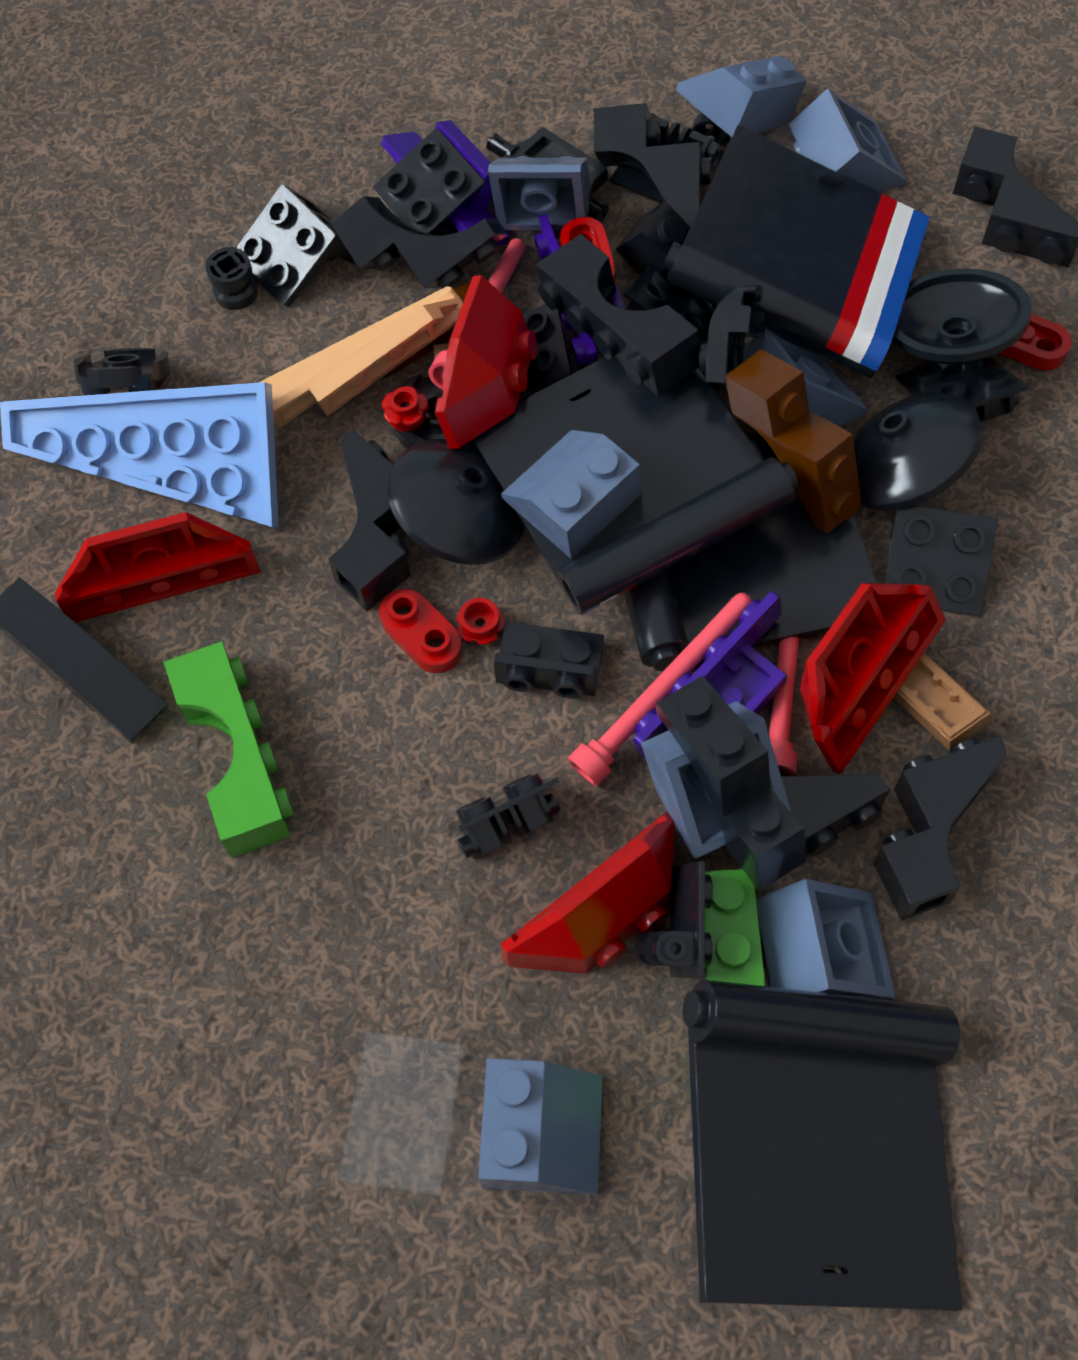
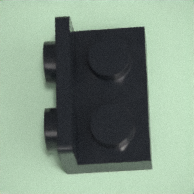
M505 622L500 652L495 654L494 659L496 683H501L506 688L517 692H528L533 688L553 690L558 696L568 699H578L583 695L595 696L603 653L604 635Z

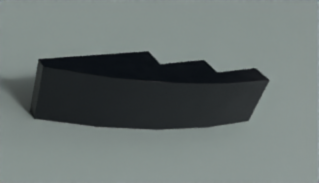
M19 577L0 595V629L53 679L59 680L90 710L96 711L127 741L131 743L167 708V704L134 673Z

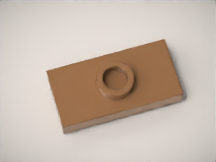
M923 653L893 697L949 752L956 745L964 742L990 724L991 713L925 653Z

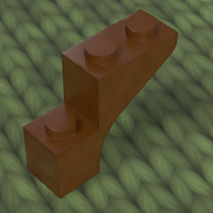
M760 349L725 376L732 414L749 424L766 440L780 463L785 461L791 466L799 483V487L795 491L814 525L828 534L844 520L850 519L862 507L853 434L809 410L803 371Z

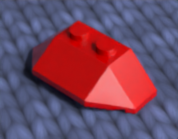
M482 275L472 277L452 332L442 376L443 395L441 398H438L435 414L450 449L462 447L515 413L520 394L527 388V371L530 362L537 355L535 334L533 331H528L522 311Z
M184 512L86 538L57 588L55 598L63 613L76 623L261 572L250 541L196 515Z
M862 583L807 659L800 690L814 740L832 772L841 774L945 623L946 618L931 586L924 584Z
M668 811L517 932L500 943L503 960L508 966L587 974L596 965H599L601 969H606L616 962L627 949L623 943L639 930L643 934L655 930L668 916V912L665 909L669 907L675 824Z

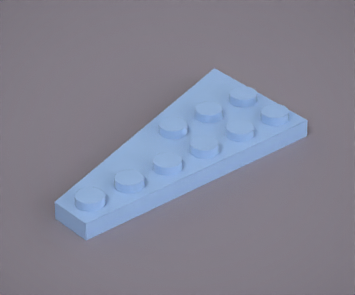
M260 382L0 402L3 449L214 509L232 516H238L275 528L279 526L271 384Z

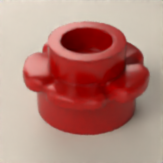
M408 386L399 387L393 393H388L382 401V409L385 411L384 418L393 428L404 432L420 427L425 420V412L429 408L426 396L421 393L418 394L415 388ZM405 404H408V405H409V406H407V407H401V405H405Z
M474 598L467 601L458 612L456 618L459 623L457 631L460 637L468 643L475 641L479 645L490 644L498 638L497 633L501 632L505 627L503 613L498 610L491 600L486 598ZM479 620L485 622L481 627L476 625V622Z

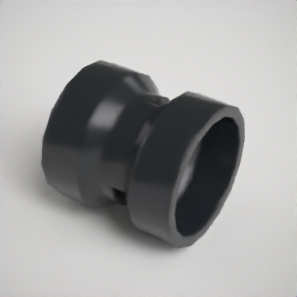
M224 247L213 252L206 261L205 270L212 284V291L217 303L229 310H241L251 305L258 295V286L252 274V266L247 253L235 247Z

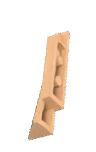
M445 287L264 379L261 382L272 385L273 421L278 428H281L315 403H318L324 413L329 416L453 327L459 316L463 304L462 300L452 287Z

